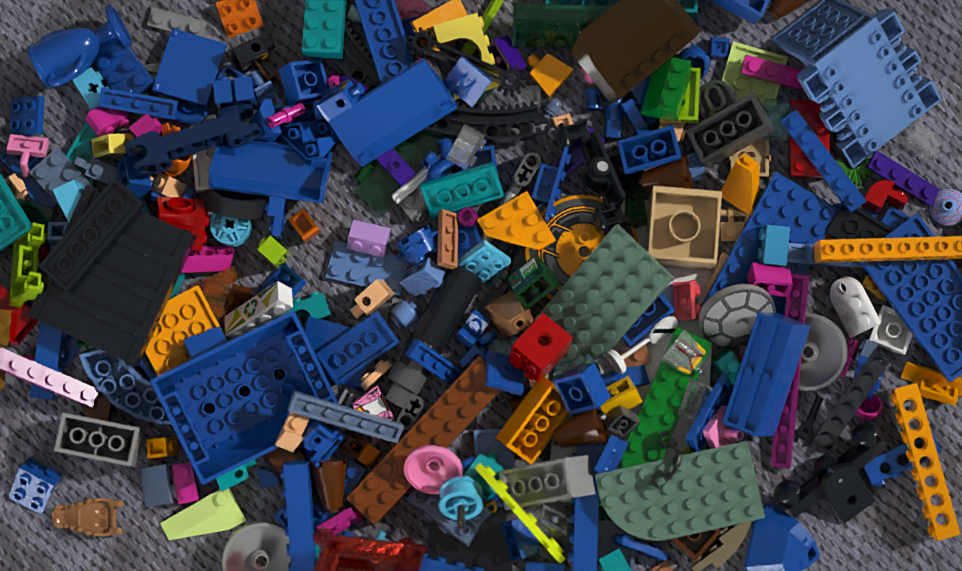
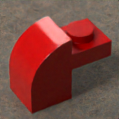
M882 180L871 186L865 196L866 202L861 206L879 214L885 202L903 210L909 197L900 190L892 189L895 182Z

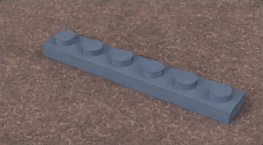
M297 391L293 392L287 408L288 411L394 443H398L404 427L402 423Z

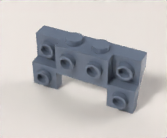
M414 488L406 498L407 502L420 511L425 520L430 523L433 521L438 525L437 528L444 534L449 533L466 547L472 543L485 521L491 515V511L483 506L477 516L465 520V528L460 530L457 520L446 517L440 511L439 501L441 498L439 494H428Z

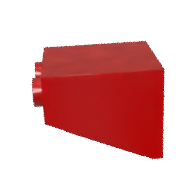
M0 284V310L12 311L9 343L18 346L37 324L38 320L27 316L31 307L25 302L21 308L9 306L10 290Z

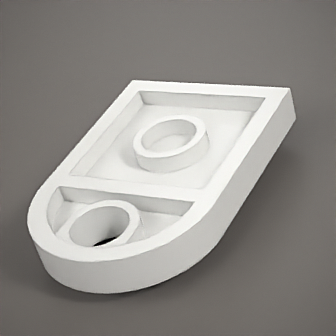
M843 277L832 284L830 289L831 302L849 338L881 323L859 281L852 277ZM841 284L845 285L846 292L842 290Z

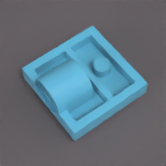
M483 240L460 257L457 264L475 273L484 283L497 274L499 270L511 264V259L486 240Z

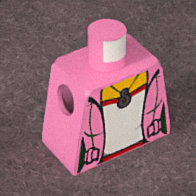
M376 385L350 404L353 409L389 420L394 419L382 393Z

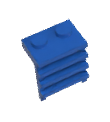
M325 424L331 430L334 437L329 439L318 452L314 449L309 451L303 445L301 446L309 460L316 467L320 465L318 461L327 460L347 437L336 425Z

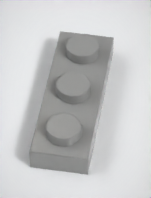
M152 7L147 26L171 32L172 28H176L204 37L207 21Z

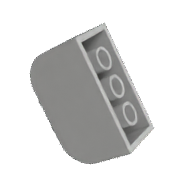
M62 412L54 451L136 467L144 429Z

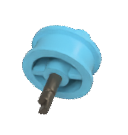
M470 476L450 478L440 486V511L446 517L457 520L460 530L465 528V520L474 518L483 508L481 485Z

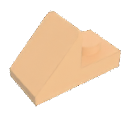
M289 412L275 445L294 452L303 439L302 434L310 417Z

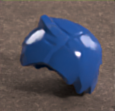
M692 44L678 54L679 59L691 61L692 68H700V79L705 77L710 67V58L701 48Z

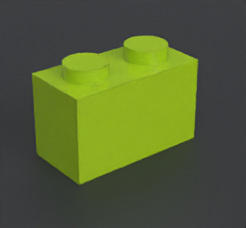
M271 235L268 238L264 237L258 244L259 248L257 250L277 269L290 256V253Z

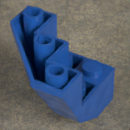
M320 100L303 103L304 110L306 111L305 114L293 118L289 123L279 125L282 132L280 135L306 160L324 157L339 139L317 108ZM294 105L274 108L275 113H278L281 109L290 108Z
M768 501L763 505L765 518L754 520L744 564L745 570L802 571L810 567L820 557L815 540L798 520Z

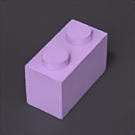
M353 220L348 235L347 249L384 257L391 228Z

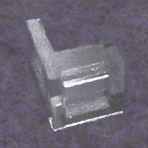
M540 85L526 86L525 89L519 88L521 90V94L518 95L519 106H523L524 102L530 105V102L533 101L537 108L541 107Z

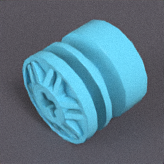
M213 213L210 220V230L223 246L237 248L245 245L250 240L253 233V222L251 219L230 218ZM229 221H231L232 223H234V224H233V225H234V228H233V229H231L230 227H228V224H227V223H228Z

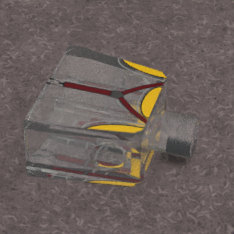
M685 329L660 359L662 362L687 375L693 369L704 375L710 367L701 360L706 351Z

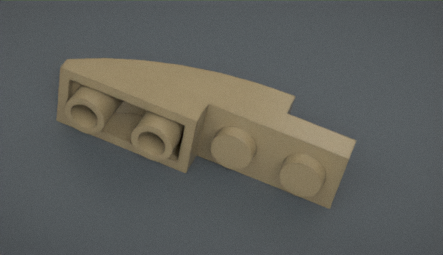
M752 521L735 524L731 528L727 526L722 529L720 536L717 538L721 545H713L708 549L709 554L705 557L701 555L696 561H692L694 565L691 566V569L693 571H701L711 563L716 569L720 567L738 549Z

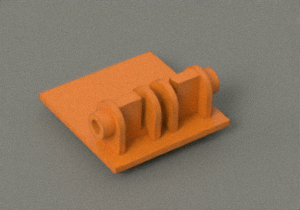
M221 0L215 2L228 38L263 27L255 0Z

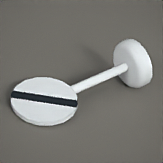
M668 316L660 320L653 327L647 338L621 356L615 350L606 352L605 356L611 367L620 375L625 373L626 364L624 359L649 341L652 344H659L669 338L677 327V319L673 316Z

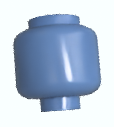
M402 300L391 310L392 316L390 318L399 328L403 327L406 329L418 320L419 315L417 311L419 309L412 301L408 303Z

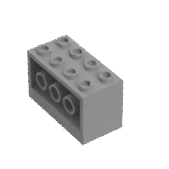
M589 455L562 458L498 471L499 478L508 487L505 491L521 508L596 494ZM504 501L505 510H511Z

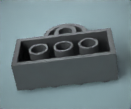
M712 80L704 84L700 89L699 110L704 121L688 129L686 132L701 163L710 168L769 135L775 129L759 97L751 93L738 100L733 88L722 80ZM713 90H717L722 99L719 107H714L710 99V93Z

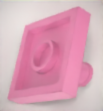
M721 405L703 430L710 449L731 445L736 441H742L744 438V432L722 423L727 406Z

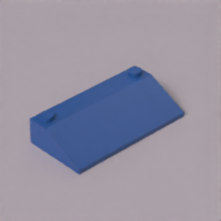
M423 58L360 97L351 109L328 121V123L350 155L363 167L458 107L453 93Z
M254 139L246 145L231 148L228 142L217 145L209 168V188L324 203L333 149H330L322 158L306 160L289 143Z

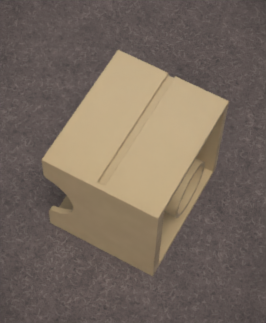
M653 186L648 199L645 250L665 267L711 270L717 264L722 191Z

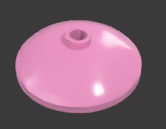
M423 446L413 450L407 456L404 463V474L407 481L417 490L428 494H439L440 486L444 481L454 477H462L463 467L459 458L450 450L439 446Z

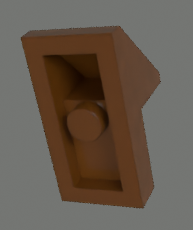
M232 284L227 315L252 299V288Z

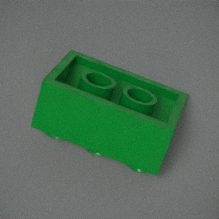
M671 57L651 74L640 112L641 115L678 122L692 74L691 61Z

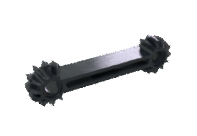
M419 27V33L412 30L413 36H407V40L410 42L406 43V47L411 48L408 51L410 55L415 53V59L422 55V59L426 60L425 55L429 54L452 65H456L463 56L474 66H479L501 75L498 77L481 70L493 82L500 84L497 91L501 92L504 90L503 96L506 97L508 92H510L512 98L515 91L518 95L521 94L519 88H526L523 82L527 81V77L523 76L524 70L518 71L517 65L512 70L511 65L508 64L507 70H503L433 40L436 34L435 32L430 34L429 28L423 32L422 27ZM420 40H426L428 42L427 45L422 48L417 46V43ZM432 48H437V49H439V50H441V51H444V52H446V53H448V54H451V55H453V56H456V58H453V57H450V56H448V55H445V54H443V53H441V52H438V51H436V50H434V49H432ZM508 77H513L516 79V82L513 85H508L505 80Z

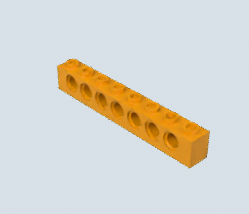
M962 236L819 240L813 244L815 263L962 259Z
M913 383L891 389L890 400L892 405L896 406L897 413H895L897 423L901 424L902 427L900 434L903 443H906L908 448L906 450L907 459L909 462H912V477L914 481L917 480L919 487L917 488V494L924 504L922 512L925 519L928 518L930 525L927 527L928 533L936 541L961 535L918 384ZM906 400L910 401L912 405L909 411L903 407V403ZM911 419L917 422V427L914 430L909 427ZM916 438L922 440V446L919 449L914 445ZM923 456L928 460V464L924 468L919 463ZM927 476H931L933 478V484L931 486H927L925 484V478ZM934 494L939 499L936 505H932L930 502V498ZM939 513L944 516L942 524L936 522V516Z

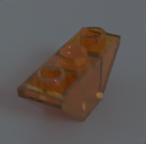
M231 266L211 276L206 283L203 295L218 322L220 319H224L227 309L223 307L225 301H229V288L231 282L235 283L238 276L235 266Z

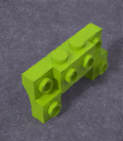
M34 222L31 224L32 229L13 243L9 306L21 308L25 301H28V299L34 300L38 293L41 294L43 290L41 274L37 273L39 266L38 249L41 244L45 243L46 233H44V225Z

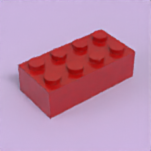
M791 100L788 104V115L797 110L830 153V130L825 127L819 116L821 112L820 106L826 100L821 103H816V101ZM788 133V179H823Z

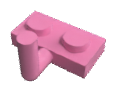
M10 134L6 149L7 154L21 155L20 168L23 177L30 175L28 168L29 156L46 157L49 139Z

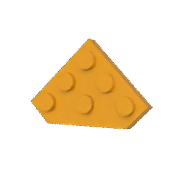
M527 191L477 219L487 238L532 248L537 251L556 242Z

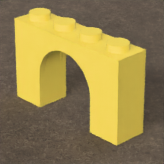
M478 13L432 26L437 42L443 44L458 39L470 41L476 46L480 60L492 65L495 64L494 56L492 53L489 54L487 46H490L488 36L484 35L482 31L484 22L482 16L478 17ZM479 66L477 67V68H479V69H481V70H483V71H486V72H488V73H490V74H493V75L499 77V75L496 74V73H493V72H491V71H489V70H486V69H484V68H482V67H479ZM492 81L485 91L497 88L499 85ZM451 91L453 93L455 100L460 99L459 96H457L453 91Z

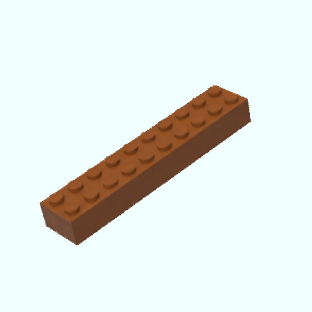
M481 356L476 358L346 498L374 525L412 487L404 474V463L407 456L413 450L423 446H439L447 449L501 391L500 389L485 385L486 361Z

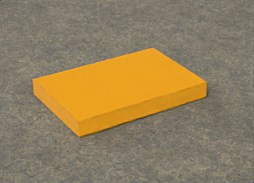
M449 0L410 23L417 33H419V27H422L423 32L429 28L431 34L433 33V25L468 16L461 0ZM426 40L419 41L422 47H425L428 43ZM457 40L450 41V42L443 43V44L446 45V46H448V45L454 43V42L457 41Z

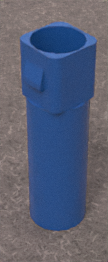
M625 96L613 103L606 99L604 139H608V137L616 138V140L621 139L624 112L620 103L624 101Z

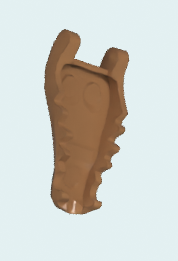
M93 498L71 505H57L52 511V523L54 527L69 528L91 536L123 534V528H116L117 507H124V501L109 498Z

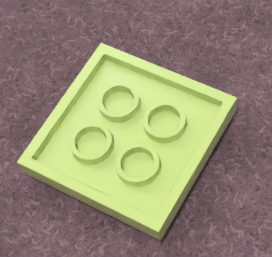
M733 41L722 81L733 88L738 100L753 93L760 98L765 111L772 112L780 85L741 75L743 59L745 55H750L786 65L788 57Z

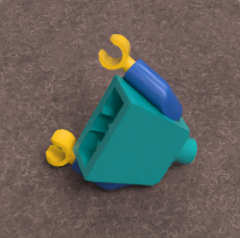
M488 451L486 457L479 454L476 458L469 457L461 461L463 467L462 477L470 476L481 485L483 491L482 498L487 500L484 507L487 509L488 505L492 504L491 513H494L497 510L496 502H499L501 497L475 469L479 463L485 468L489 466L496 473L493 477L497 481L500 479L498 471H503V468L496 463L498 454Z

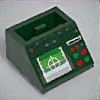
M535 254L507 277L514 295L526 310L533 307L561 284L538 254Z

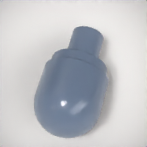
M557 98L549 99L543 107V116L548 119L550 117L554 118L561 109L560 100Z

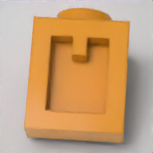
M176 437L146 439L148 458L178 456Z

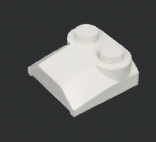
M881 305L877 313L881 323L873 327L869 340L878 343L877 346L905 355L913 334L894 309Z

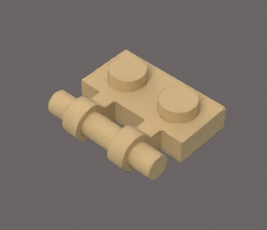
M734 207L721 209L720 217H727L728 222H720V242H736L750 215L741 209H734ZM734 217H745V222H734Z

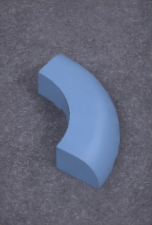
M96 347L79 354L88 377L91 378L98 391H101L114 406L144 421L147 420L160 425L171 424L151 381L145 373L141 372L134 365H128L124 360Z

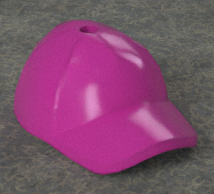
M873 394L872 400L864 399L855 414L862 419L873 420L881 413L883 402L878 396Z

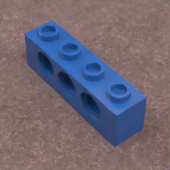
M931 431L935 447L937 450V454H939L942 452V450L933 432ZM920 438L915 439V447L922 446V440ZM906 443L878 455L861 468L869 485L875 484L878 487L886 483V478L892 476L894 479L903 475V470L907 468L913 469L912 462H909L906 456V450H908ZM900 454L906 459L904 465H900L897 462V457ZM924 456L921 457L919 463L926 460ZM882 463L888 465V471L885 474L880 471Z

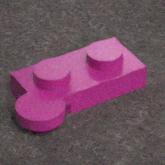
M350 507L340 511L333 518L323 521L321 525L317 526V529L326 541L351 525L350 522L360 523L364 515L359 510L353 512Z

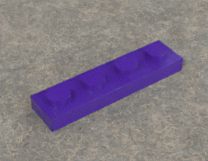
M874 151L866 166L867 169L883 179L895 182L894 185L928 206L932 205L940 190L879 151Z

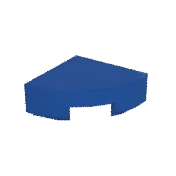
M263 469L257 470L261 489L280 485L278 478L272 472Z

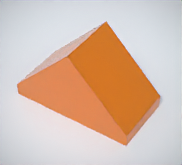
M304 208L288 219L305 243L321 232Z

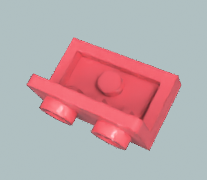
M695 280L673 282L674 317L677 321L699 319L698 315L701 311V304H698L697 296H700V285Z

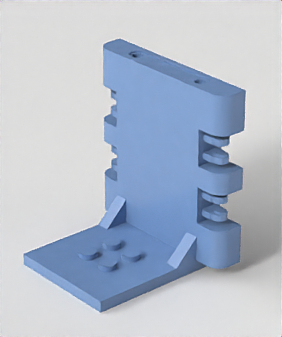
M821 0L770 40L774 46L800 59L807 66L799 72L797 78L809 99L814 102L816 101V103L826 100L820 106L821 112L819 116L827 129L833 132L840 131L837 134L838 141L836 146L847 165L855 168L873 154L874 151H877L939 103L942 98L931 79L922 77L919 73L913 75L917 71V65L922 61L916 50L909 47L906 48L905 44L898 45L901 42L900 35L906 31L895 11L886 8L871 15L843 0Z

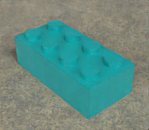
M305 0L302 41L304 57L343 59L346 0Z

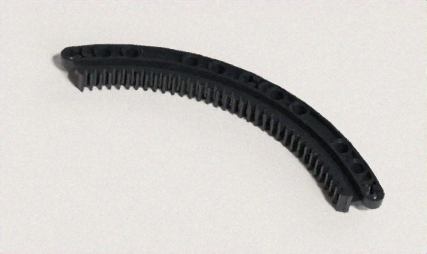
M345 15L343 59H331L343 75L354 79L355 75L362 74L363 78L358 82L364 84L370 92L380 86L370 51L367 50L366 45H363L362 40H359L357 33L355 34L354 28L351 27ZM457 101V109L423 129V131L438 136L467 142L509 143L532 140L536 136L547 134L550 130V121L544 116H539L537 105L533 101L530 102V106H527L524 102L522 108L517 103L515 109L512 108L511 104L508 105L507 109L501 105L499 110H497L496 105L493 106L492 110L489 109L488 105L485 106L484 110H482L481 105H478L477 109H474V106L467 108L466 103H463L462 107H460ZM540 121H542L543 124H547L544 127V130H541L540 127H537L536 132H533L532 123H534L535 126H538ZM442 122L448 124L444 130L438 129V125ZM512 128H518L520 130V133L518 135H512L510 133V130ZM490 129H495L497 134L491 137L487 135V132Z

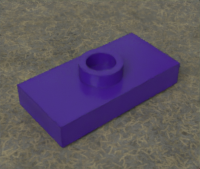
M393 148L376 158L401 187L416 175Z

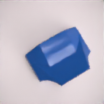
M264 99L249 121L250 124H261L262 135L256 139H265L269 142L275 141L282 133L279 125L274 128L268 125V121L271 120H267V117L276 114L271 99Z

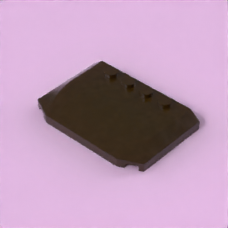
M617 0L578 32L575 43L569 52L606 99L613 103L625 96L690 43L701 30L678 0Z

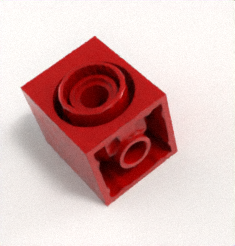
M157 196L155 217L180 229L192 231V234L196 235L197 238L191 250L202 251L203 244L207 242L205 230L209 225V215H207L208 210L204 206V200Z
M542 313L512 345L509 356L510 363L515 368H520L525 372L529 380L539 383L568 352L573 337Z

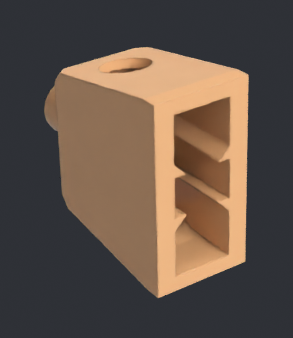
M376 279L354 299L357 304L350 311L356 318H359L363 313L371 314L395 295V293L383 279ZM368 298L371 299L370 305L367 303Z

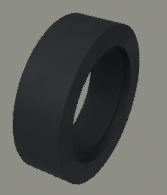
M211 189L208 193L207 210L224 217L258 219L264 217L266 197L263 195Z

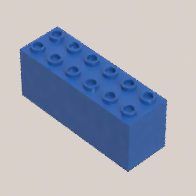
M758 312L726 409L723 424L755 437L775 435L811 325L778 313Z

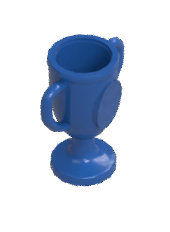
M112 4L105 7L107 21L103 26L93 31L87 28L54 31L44 36L38 43L27 47V53L36 72L49 89L62 86L84 73L92 64L99 52L100 45L110 39H118L125 47L133 45L127 28Z

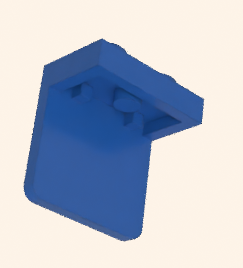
M28 458L18 469L9 498L42 514L46 509L53 489L61 481L63 475L39 463L37 460Z

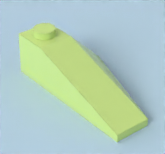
M228 488L222 492L218 490L160 524L168 539L174 540L230 530L245 522L246 518L231 489Z

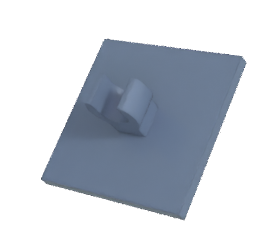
M168 464L140 469L145 507L173 503Z

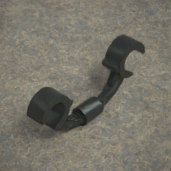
M664 430L659 434V442L665 449L668 447L675 449L674 468L671 472L665 474L662 470H659L652 475L651 482L657 489H659V485L655 482L656 478L662 477L668 483L681 465L682 457L678 443L674 438L668 442L662 440L664 436L669 434L668 430Z

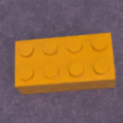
M545 377L539 383L536 382L496 436L498 441L531 465L551 440L554 429L562 425L569 415L555 384Z

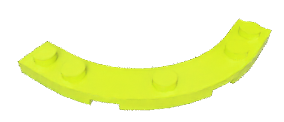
M479 463L475 469L561 564L566 559L562 555L564 550L552 537L548 539L536 526V518L530 512L526 514L505 491L508 487L501 479L497 481L493 477L496 473L489 466L485 468Z

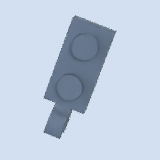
M76 157L73 165L85 169V176L108 185L114 177L119 179L116 167L93 157L90 158L89 162L79 157Z

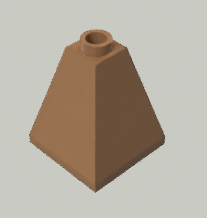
M512 289L484 306L503 339L525 329L535 319L530 308L528 310L524 308L514 295Z

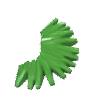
M840 157L835 159L856 187L858 184L862 186L861 177L868 182L866 174L873 177L871 173L874 172L866 168L870 160L868 157L855 168L846 167Z

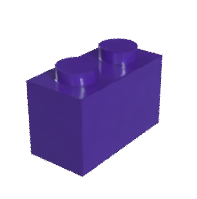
M508 35L494 39L490 42V46H487L489 54L492 53L494 56V66L507 70V65L510 64L513 70L514 66L517 65L518 71L527 68L526 63Z

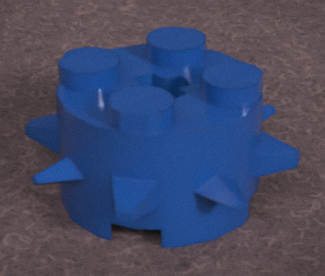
M426 224L420 230L405 237L396 244L400 251L396 258L404 257L407 263L413 266L425 259L424 254L428 256L436 252L438 249V239L435 235L438 233V229L432 231L429 225Z

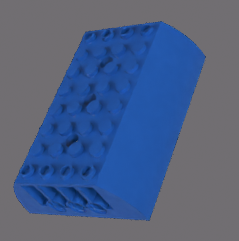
M294 310L150 379L202 485L279 447L275 445V442L290 412L287 408L294 391L339 404ZM281 368L285 374L282 378L277 379L274 377V372L276 369ZM241 386L249 387L250 391L246 396L239 394ZM207 403L214 404V411L206 413L203 409L204 405ZM313 418L309 419L305 429L312 423Z

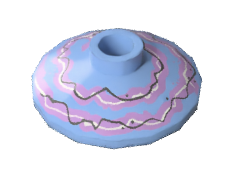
M944 189L938 192L930 206V214L938 224L954 226L962 221V193L954 189ZM951 203L952 207L950 209L945 208V204Z

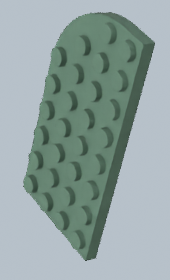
M617 224L525 331L544 313L573 337L568 352L557 364L567 366L588 364L601 358L606 352L611 350L675 277Z
M748 441L681 455V465L668 483L662 477L656 478L655 482L659 485V489L653 486L651 477L659 470H662L664 474L671 472L674 468V457L594 475L600 501L607 515L622 530L638 538L667 540L765 518Z

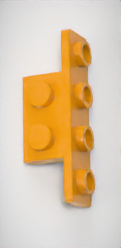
M911 362L905 363L900 378L918 383L922 397L953 406L956 405L958 396L962 397L961 377H957L948 383L940 371Z

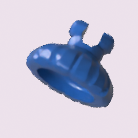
M433 152L427 154L426 159L422 161V166L428 169L426 182L449 175L456 165L455 161L448 158L438 160Z

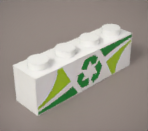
M277 281L226 315L225 335L234 339L281 316L293 308L292 288Z

